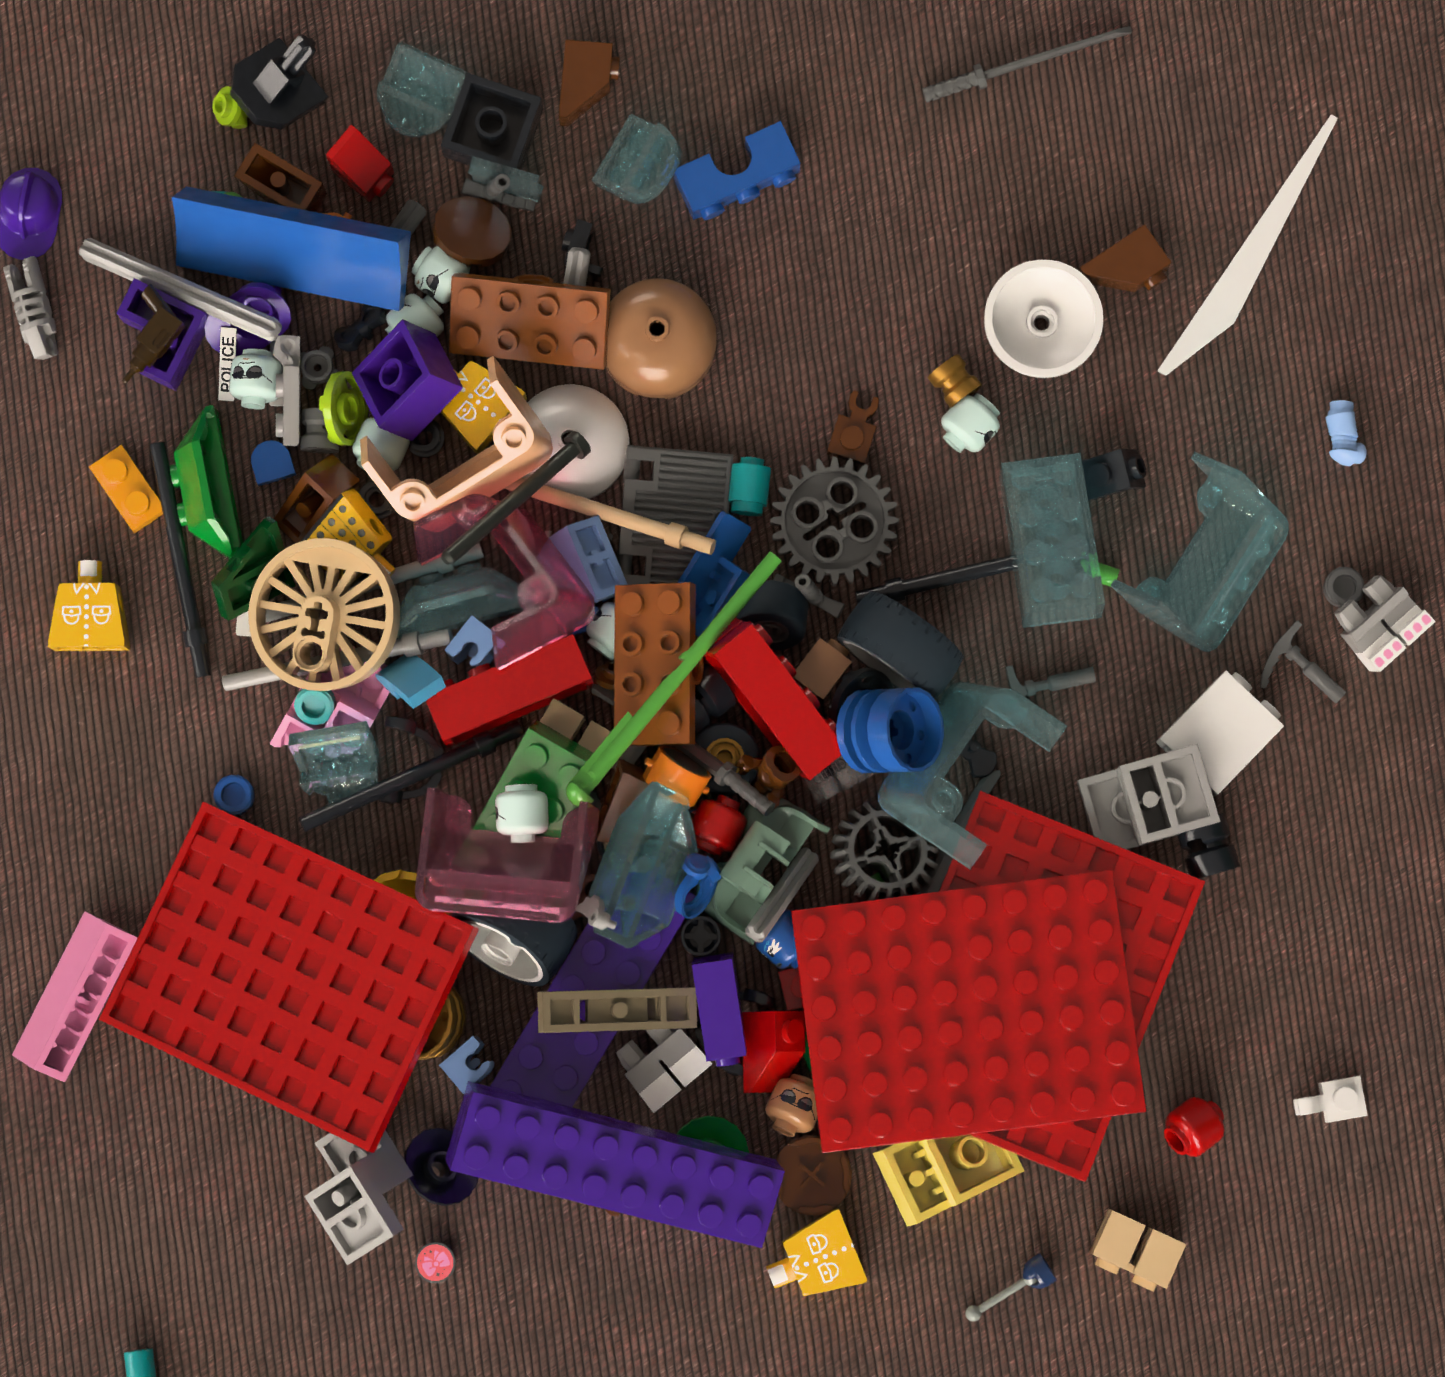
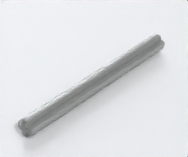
M87 238L79 248V255L87 262L133 281L135 278L147 285L152 284L154 288L208 315L263 339L275 341L281 332L282 325L278 319L97 240Z

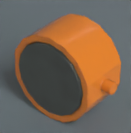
M665 745L659 746L653 758L647 757L644 761V765L647 766L642 775L645 782L654 790L676 803L693 807L702 793L707 795L710 790L706 786L712 777L710 772L677 749Z

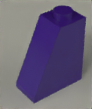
M728 952L695 957L692 962V970L706 1062L715 1060L717 1067L740 1063V1056H747V1046L734 953Z

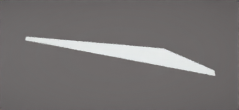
M1330 115L1176 342L1158 369V372L1164 375L1169 374L1235 323L1338 119L1337 117Z

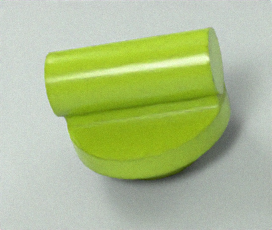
M225 86L221 88L214 97L212 104L213 113L218 123L224 126H232L235 129L248 127L247 115L230 95L231 87Z

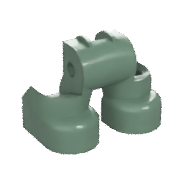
M784 798L780 800L779 806L768 816L761 814L751 804L745 808L743 815L747 818V825L742 834L743 839L727 862L716 863L721 871L719 875L722 879L717 881L714 895L704 909V912L711 919L752 946L755 941L746 935L745 928L774 888V885L760 876L772 858H775L788 867L814 827L826 835L830 830V827ZM699 880V882H698V884H697V894H698L699 889H700L699 883H700L701 880Z

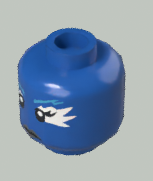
M788 909L783 912L764 941L755 943L757 950L779 969H784L788 966H791L793 969L798 967L791 910Z

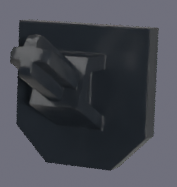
M299 35L289 48L278 38L235 64L232 70L230 95L255 125L282 130L326 103L329 96L304 68L316 52V42L312 38Z

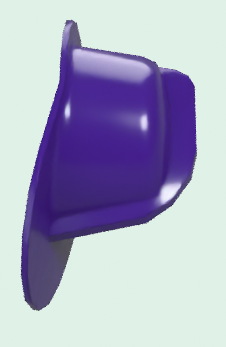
M24 168L14 172L4 181L0 190V248L10 257L18 260H24L30 256L40 257L46 253L54 242L62 205V190L57 179L49 172L39 168Z
M251 282L243 285L237 292L228 297L278 319L282 325L278 336H281L289 328L292 317L290 307L281 296V287H273L263 282ZM211 315L207 317L204 327L206 339L218 353H220L221 327L237 328L236 356L242 355L245 349H263L272 342Z

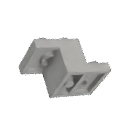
M1198 744L1121 765L1115 770L1077 780L1092 836L1127 850L1220 822Z
M386 1130L375 1153L368 1152L331 1133L315 1142L335 1176L304 1197L347 1265L404 1230L383 1195L413 1176Z

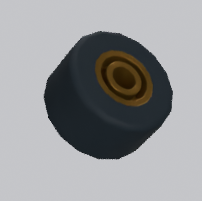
M715 723L703 729L695 738V742L724 764L729 761L735 765L743 755H749L752 758L760 757V749L755 738L744 727L733 723ZM751 769L746 775L740 776L751 784L756 778L757 771ZM711 774L712 777L706 785L710 788V793L718 796L719 794L724 796L737 794L726 784L724 786L718 785L714 781L715 776Z

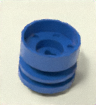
M919 687L857 690L846 698L839 710L836 723L837 743L842 757L850 768L860 773L924 771L934 764L941 752L944 739L943 717L939 705L932 695Z

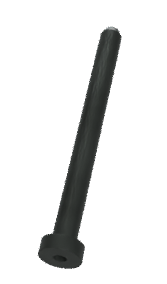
M576 431L568 434L564 438L565 446L443 551L441 556L443 562L447 565L454 564L574 458L584 459L591 452V447L587 440Z

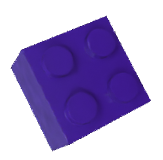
M403 319L352 372L378 427L410 441H413L463 389L436 334Z

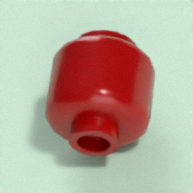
M720 794L716 801L712 799L702 800L688 829L689 834L694 838L692 844L718 857H721L723 852H733L747 825V818L738 811L741 804Z
M1200 1097L1188 1098L1165 1118L1166 1129L1164 1130V1136L1167 1143L1180 1155L1186 1154L1190 1157L1201 1156L1224 1136L1223 1112L1212 1101L1207 1102Z

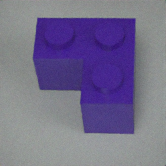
M134 278L116 314L123 323L141 331L154 313L141 297L148 285ZM156 289L174 314L185 324V328L161 359L158 358L151 368L146 367L143 372L139 373L177 391L205 336L204 327L208 316L205 312Z

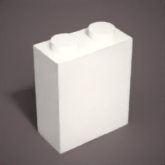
M1227 670L1156 741L1166 753L1198 744L1213 797L1218 795L1284 727L1278 720L1281 717L1278 710L1266 700L1260 703L1249 693L1252 689L1251 685L1240 674L1235 672L1231 675Z

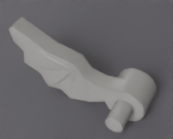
M595 894L591 898L586 897L584 902L576 907V911L583 913L588 918L589 925L600 930H604L606 927L616 928L617 922L611 920L610 914L605 912L604 900H601V897Z

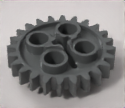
M833 457L830 467L825 468L819 458L816 459V471L811 472L803 464L801 466L803 478L798 479L791 474L788 476V481L792 486L791 490L779 487L778 493L785 501L773 502L772 508L781 513V516L770 519V525L781 527L780 531L772 535V540L785 542L778 550V554L782 556L791 553L792 558L788 564L790 569L800 563L803 565L802 574L808 575L811 571L816 572V584H820L824 576L829 575L832 586H836L839 576L844 575L850 585L853 584V572L858 571L864 578L868 577L869 574L866 566L868 563L878 569L881 567V562L877 557L878 553L890 555L891 550L884 544V541H896L897 534L888 530V527L898 525L899 518L888 516V513L897 507V503L885 502L884 498L889 495L891 489L886 487L878 490L876 486L881 478L879 474L871 479L865 477L868 465L865 464L856 472L853 471V459L849 458L845 467L842 468L839 467L837 458ZM839 485L846 486L851 490L853 498L848 503L838 504L832 499L830 495L831 490ZM861 502L866 505L861 511L845 517L841 522L840 530L830 526L808 541L804 540L803 536L806 533L814 531L827 523L829 513H832L834 517H839ZM804 505H811L817 510L819 517L815 522L805 524L797 518V509ZM864 519L871 524L873 532L866 538H858L852 533L850 529L851 524L855 520ZM823 539H831L837 544L838 553L834 557L824 558L817 552V543Z

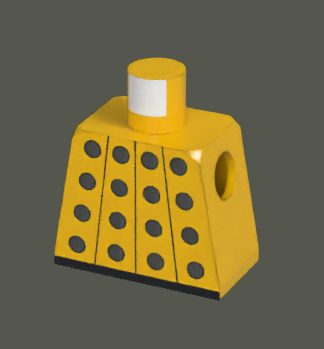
M354 488L341 493L301 540L329 538L355 545L373 556L385 568L390 577L396 570L381 555V552L392 541L391 534ZM322 566L327 571L328 567ZM340 569L339 579L342 578L346 570ZM359 572L355 580L359 579L363 573Z

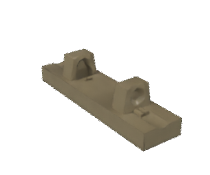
M695 987L537 992L538 1033L697 1028V996ZM585 1001V1021L580 1018V1003Z

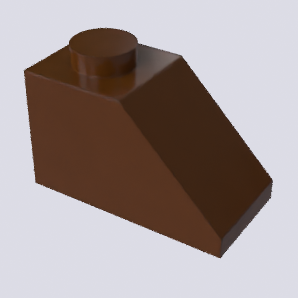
M566 39L559 105L560 126L568 127L610 92L611 80H619L620 57L614 56L613 43Z
M254 143L234 175L242 184L266 202L316 212L327 195L322 182Z
M1144 224L1081 266L1078 271L1093 285L1136 292L1145 286L1150 291L1167 279L1165 272L1172 262Z
M330 454L304 473L274 517V520L277 521L278 527L289 538L298 543L337 497L352 488L355 489L360 479L338 458Z

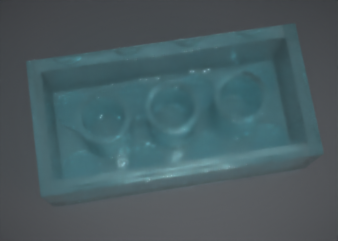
M1081 453L1001 463L999 481L1023 628L1102 618L1105 598Z

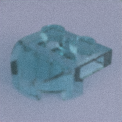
M402 41L397 43L384 79L379 81L377 87V102H380L382 112L386 117V123L395 131L410 137H421L438 131L449 123L463 81L468 72Z
M630 113L594 175L592 182L597 187L636 204L649 202L665 189L673 177L681 160V147L664 125L659 122L657 125L652 124Z
M367 721L289 734L288 746L300 771L299 785L309 796L314 791L320 795L327 796L328 803H332L378 782L379 750Z

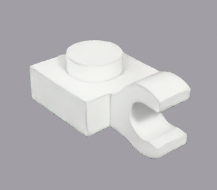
M1360 1076L1318 1083L1320 1095L1293 1099L1295 1115L1301 1116L1323 1111L1326 1123L1368 1116Z

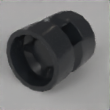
M704 664L703 677L700 684L695 685V736L710 725L711 716L719 718L736 705V698L728 684L708 664Z
M1225 813L1218 814L1220 818L1219 823L1177 835L1181 849L1187 850L1189 853L1184 860L1189 875L1200 879L1241 867L1235 846L1227 843L1226 840L1231 833Z

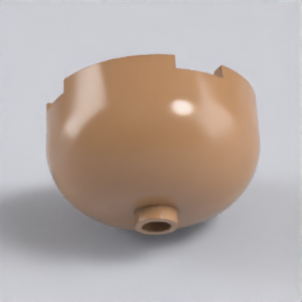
M652 278L627 286L610 301L607 366L605 368L619 386L636 396L670 399L690 391L703 380L713 364L717 347V332L713 315L699 294L680 282L664 278ZM653 327L654 329L665 331L660 336H654L650 333L649 329Z

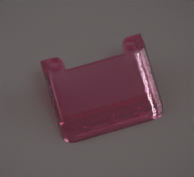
M428 787L415 885L416 899L424 908L436 912L548 923L565 922L574 915L577 909L598 830L600 810L589 802L580 801L579 808L572 810L566 815L562 824L561 838L535 835L534 843H511V836L502 835L499 832L472 830L473 811L466 800L459 796L447 795L438 788Z

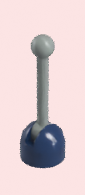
M1039 1253L1025 1263L1022 1279L980 1305L969 1306L966 1309L965 1315L968 1320L977 1321L980 1319L982 1312L1024 1286L1028 1285L1032 1288L1042 1289L1053 1284L1057 1279L1042 1254Z

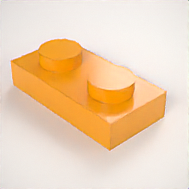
M122 445L89 466L134 533L163 515L160 499Z

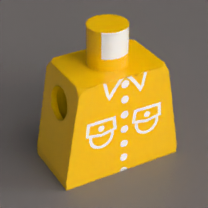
M469 361L460 373L454 370L463 389L443 408L441 414L476 454H479L493 440V430L497 422L510 414V411L490 385L488 370L473 361ZM516 386L524 399L527 400L526 393Z
M78 561V583L59 584L48 639V647L52 650H130L121 588L116 583H102V561Z
M838 1207L784 1239L782 1243L788 1257L766 1266L775 1289L798 1280L804 1296L858 1285L868 1281Z

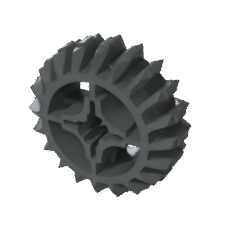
M879 799L875 811L872 804L866 801L861 805L862 814L852 809L848 813L850 822L841 820L837 827L843 834H835L831 842L841 847V849L833 850L830 858L843 861L833 871L835 875L847 873L848 877L841 884L844 889L850 887L852 883L858 887L854 892V898L859 899L864 892L869 893L868 901L878 900L879 895H882V899L893 898L894 896H908L907 891L911 895H917L922 892L919 883L928 885L932 881L931 876L926 871H935L938 863L928 857L937 855L939 847L927 845V842H930L936 836L935 832L927 831L923 833L921 829L928 820L923 817L916 823L911 818L916 811L914 807H910L903 814L900 812L901 801L895 800L891 809L888 810L885 799ZM880 823L892 825L900 829L906 836L893 837L888 833L885 825L881 826ZM867 826L870 835L867 837L870 845L869 850L855 857V838L857 833ZM880 847L883 850L890 849L891 851L897 849L889 859L885 855L873 856ZM914 849L915 862L913 870L907 878L902 880L899 873L902 869L900 856ZM867 868L877 869L883 875L884 880H889L890 883L877 881L869 877L863 870Z

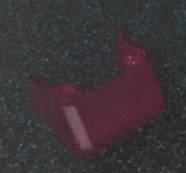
M471 494L413 522L417 560L420 565L423 566L441 557L445 549L493 509L501 500L481 494ZM518 507L491 531V534L526 578L519 585L517 591L518 602L524 611L491 628L494 662L498 670L588 625L595 615L593 595L531 514L522 507Z

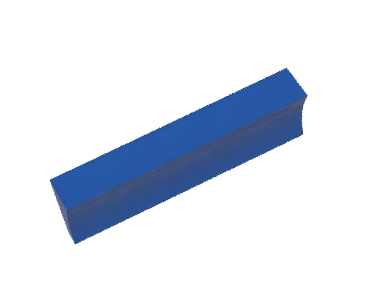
M187 186L172 196L176 224V266L253 282H263L282 288L400 311L404 307L411 231Z

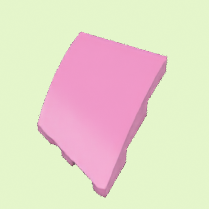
M383 663L376 672L360 683L343 689L331 690L335 696L336 706L329 720L323 724L311 725L303 722L295 712L294 699L270 745L274 747H282L283 745L308 746V749L311 750L332 748L339 752L356 753L390 693L375 676L376 673L388 665ZM352 665L343 667L344 677L355 672ZM331 671L322 673L320 683L333 681Z

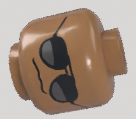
M791 1074L789 1078H782L776 1083L765 1107L767 1116L774 1122L772 1128L785 1136L794 1137L796 1132L807 1133L814 1128L818 1117L813 1080L802 1075Z

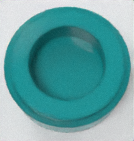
M301 688L294 702L297 716L303 722L311 725H319L328 721L336 706L335 696L331 690L314 691Z

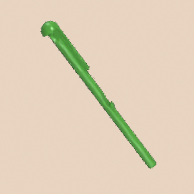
M770 551L692 646L678 657L683 661L679 667L659 684L633 717L629 711L624 715L571 781L568 782L566 795L573 805L585 807L594 802L589 794L782 562L779 557Z

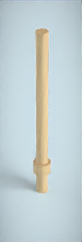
M520 478L504 489L513 491L526 479ZM543 485L531 496L532 498L591 517L599 515L600 520L662 539L665 545L677 549H682L684 546L712 555L716 547L715 539L690 532L687 526L671 522L668 525Z

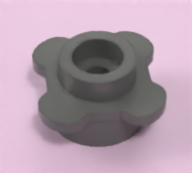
M322 346L319 350L300 353V366L303 374L301 383L304 388L314 390L317 385L328 382L330 374L339 372L334 368L332 361L334 352L331 348ZM315 365H321V370L315 371Z

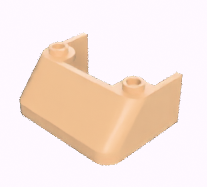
M494 356L487 359L490 385L508 408L510 414L499 420L493 430L494 444L433 483L427 485L419 479H406L401 482L368 436L360 439L362 467L399 515L425 528L437 529L445 526L538 468L551 457L553 446L549 432Z

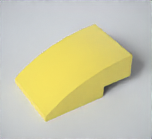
M971 1135L892 1144L873 1153L907 1226L918 1224L1024 1172L1017 1154Z

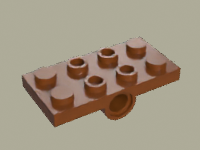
M455 273L451 281L449 353L481 357L494 356L500 359L604 370L607 366V337L611 289L554 283L552 278L536 274L519 275L513 279Z
M684 582L615 585L614 727L628 711L632 717L659 684L683 662L678 657L695 642L696 584ZM703 658L630 746L695 745V685L700 684L703 677Z

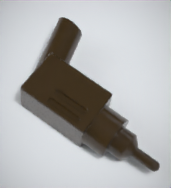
M152 284L145 288L141 297L153 311L154 315L136 337L139 344L131 353L134 356L130 361L131 369L123 378V383H128L135 373L143 372L146 367L151 368L158 358H162L185 328V324L174 314Z

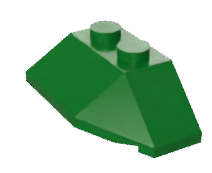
M214 405L204 407L174 451L176 464L169 466L174 488L180 487L183 502L177 503L181 526H188V530L195 537L228 559H231L243 544V538L219 413Z

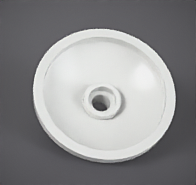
M1054 260L1028 261L1010 269L992 288L984 312L985 332L995 354L1011 369L1030 377H1057L1075 370L1093 353L1102 333L1103 308L1094 286L1077 269ZM1037 318H1044L1048 322V328L1038 330L1034 325V321Z
M565 384L548 388L527 402L551 436L553 446L551 457L565 446L562 442V437L568 432L576 431L580 433L591 447V452L584 459L574 458L545 484L546 486L591 499L605 492L616 482L624 469L627 445H629V434L623 415L608 397L590 387ZM539 466L538 468L534 469V470L531 471L530 473L526 474V475L523 476L522 478L527 479L530 475H532V474H533L537 469H539L541 466Z

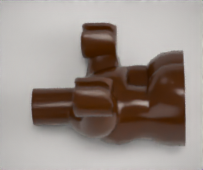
M782 745L770 748L763 758H752L749 755H743L735 763V766L740 769V775H746L751 769L757 771L758 780L753 786L763 795L768 791L771 792L766 797L775 804L773 811L779 806L780 800L783 798L785 786L801 773L799 767Z

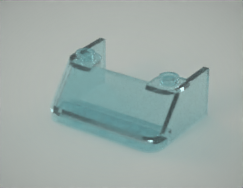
M1194 452L1191 459L1208 476L1197 493L1198 509L1206 517L1166 582L1152 576L1140 583L1136 589L1114 579L1110 586L1140 614L1191 646L1204 652H1211L1220 645L1283 545L1288 534L1289 523L1278 508L1242 471Z
M957 682L947 689L937 703L943 717L944 739L941 752L934 764L924 771L890 772L879 788L878 802L886 813L971 869L987 844L954 822L962 809L963 797L955 785L944 779L945 775L984 719L1002 729H1016L1048 752L1058 741L1067 725L1015 690L969 682Z

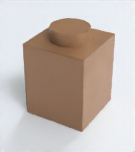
M819 638L797 667V674L793 679L802 689L805 687L810 689L818 701L823 703L851 666L852 661L847 658L850 652L832 638L828 642Z

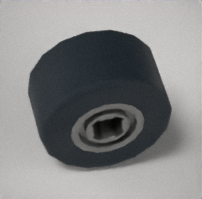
M766 580L736 618L746 622L750 620L754 625L759 623L773 640V643L769 645L771 650H784L792 648L802 641L806 633L809 606L807 599L798 588L789 583Z

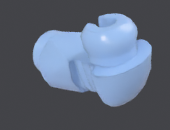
M1337 400L1330 402V410L1328 411V416L1325 417L1329 435L1332 437V450L1329 451V455L1333 460L1344 466L1360 464L1365 460L1367 450L1365 445L1356 442L1358 432L1355 412L1353 411L1354 403Z

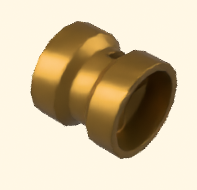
M959 354L945 361L928 376L929 381L935 388L944 387V400L950 408L965 396H972L982 387L978 378L967 372L965 369L966 363Z

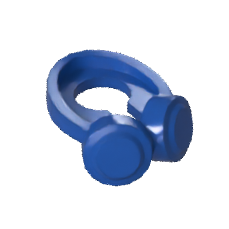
M698 853L686 856L682 869L687 874L675 895V910L686 919H693L704 911L714 895L717 881L722 879L719 875L721 871L713 858H710L708 855L705 857ZM701 880L697 896L692 901L685 903L688 892Z

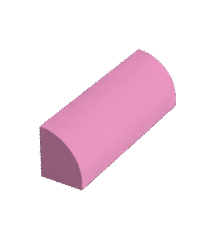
M84 911L12 1056L34 1070L66 1082L138 937Z

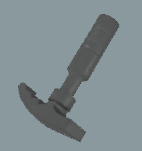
M499 174L486 186L466 178L461 191L463 195L532 212L536 205V201L502 193L510 186V178L505 174Z
M777 573L773 579L789 583L798 588L808 602L839 619L845 607L844 603L824 596L806 574L798 575L795 578V582Z
M1297 620L1277 641L1270 652L1261 674L1260 688L1264 689L1269 683L1268 678L1273 672L1272 667L1279 661L1278 656L1286 654L1285 657L1290 661L1294 660L1303 669V674L1336 704L1346 694V691L1315 662H1309L1300 653L1301 649L1297 645H1291L1292 638L1302 626Z
M1013 665L1005 667L1012 698L1026 722L1039 735L1043 734L1044 730L1042 725L1037 723L1035 716L1030 714L1029 704H1025L1026 695L1029 697L1036 695V692L1042 690L1057 691L1096 682L1093 667L1051 675L1042 681L1033 682V680L1024 681L1023 686L1015 675Z

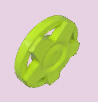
M350 371L330 374L324 395L320 396L319 410L323 412L328 432L327 438L333 444L340 446H352L362 423L368 419V405ZM346 380L351 385V388L349 389L347 388Z

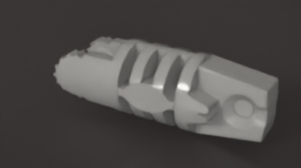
M30 256L22 261L27 288H25L22 275L16 265H7L3 267L12 302L15 304L14 310L20 324V331L24 342L29 343L34 359L45 360L58 355L54 333H57L55 320L52 318V310L49 299L46 296V288L36 257Z

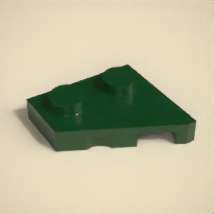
M269 516L261 521L211 581L220 614L228 621L249 611L252 590L260 573L272 558L285 549L277 521ZM286 567L278 579L293 588L295 587L294 579ZM272 587L268 600L282 594V592Z

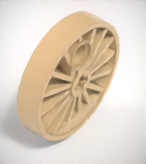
M314 538L287 547L265 566L252 590L248 622L251 638L257 653L276 676L302 689L330 691L347 688L362 682L376 672L385 662L398 636L400 604L397 590L391 577L373 556L355 545L344 541ZM297 562L309 564L313 585ZM322 566L328 567L326 580L324 578ZM286 567L306 597L278 579ZM340 569L346 570L338 582ZM359 572L371 574L349 590ZM380 584L383 592L382 597L351 604L375 585ZM272 587H275L301 606L268 601ZM381 606L386 607L385 621L348 615ZM266 609L299 615V617L266 625ZM320 610L328 611L327 619L319 618ZM346 623L384 629L379 644H376ZM297 627L296 631L272 648L268 634ZM346 635L373 652L365 664ZM318 644L322 649V657L314 665L310 658L312 648ZM293 647V658L286 667L278 657ZM340 648L355 669L354 673L344 677ZM300 669L309 672L308 680L297 675ZM331 671L333 681L320 683L322 673Z

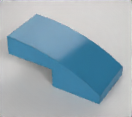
M403 655L375 674L377 680L397 700L402 698L413 709L446 687L442 676L418 656L406 657Z

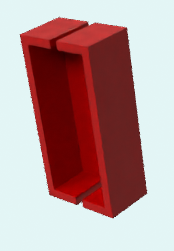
M735 618L707 651L704 658L725 680L738 703L772 747L782 745L801 770L799 775L811 780L841 756L837 743L836 723L830 718L826 720L817 711V708L821 706L820 702L807 687L802 689L793 679L797 672L791 663L783 655L778 657L771 650L769 645L773 643V640L767 631L759 623L754 625L750 620L746 622Z
M564 632L556 633L541 641L543 647L529 653L526 647L513 651L504 656L505 663L493 668L489 663L475 667L467 672L469 678L458 683H454L452 679L445 680L446 687L426 700L444 744L448 748L471 739L472 736L485 730L490 731L547 707L553 698L561 701L592 688L594 684L574 635L565 637Z

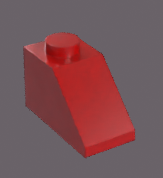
M353 125L348 127L326 154L333 173L369 202L375 195L378 197L383 196L394 181V178L391 177L395 173L392 164Z
M804 1011L742 1012L747 1046V1056H743L744 1093L772 1092L780 1079L789 1077L805 1053Z

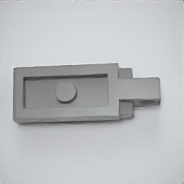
M281 335L275 340L273 355L283 365V374H276V398H283V414L276 413V437H283V446H298L301 437L300 336Z

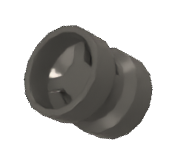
M319 408L303 409L301 422L305 426V433L300 437V450L318 454L338 453L340 445L333 444L327 438L328 432L323 412Z

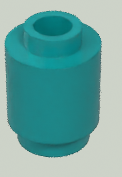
M741 457L740 463L732 464L728 502L732 504L731 513L744 516H762L763 507H767L771 477V468L764 466V459Z

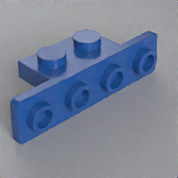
M725 511L719 513L705 536L716 540L713 554L709 555L696 551L677 582L696 584L695 635L697 637L701 635L750 575L732 561L750 533L751 527Z

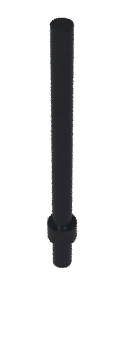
M157 442L149 446L186 631L182 632L185 648L190 647L195 678L211 675L205 644L209 643L206 627L202 628L183 530L177 511L175 490L170 475L165 442Z
M1081 538L910 579L892 578L884 580V585L854 591L857 604L869 591L878 592L898 602L905 600L906 595L1087 554L1089 550L1086 539Z
M515 721L491 733L488 730L472 736V741L299 817L300 824L305 832L473 757L478 755L481 758L495 753L496 747L523 736L522 728L519 722Z

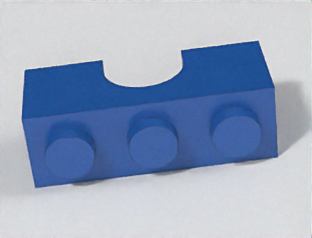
M781 121L745 137V148L751 162L748 168L740 174L727 175L719 171L709 153L673 169L675 183L693 220L700 217L704 221L710 220L725 211L724 206L737 200L739 204L748 203L761 195L759 190L770 185L780 188L796 179L795 174L800 172L801 163Z

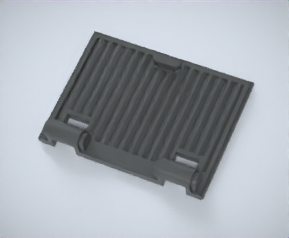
M627 445L623 476L622 510L668 525L671 522L687 526L690 532L706 536L721 511L729 514L730 502H728L734 454ZM641 460L653 461L652 481L639 480ZM620 526L617 560L628 585L677 583L696 550L684 546L682 549H677L665 545L662 539ZM633 555L645 556L644 576L631 575Z

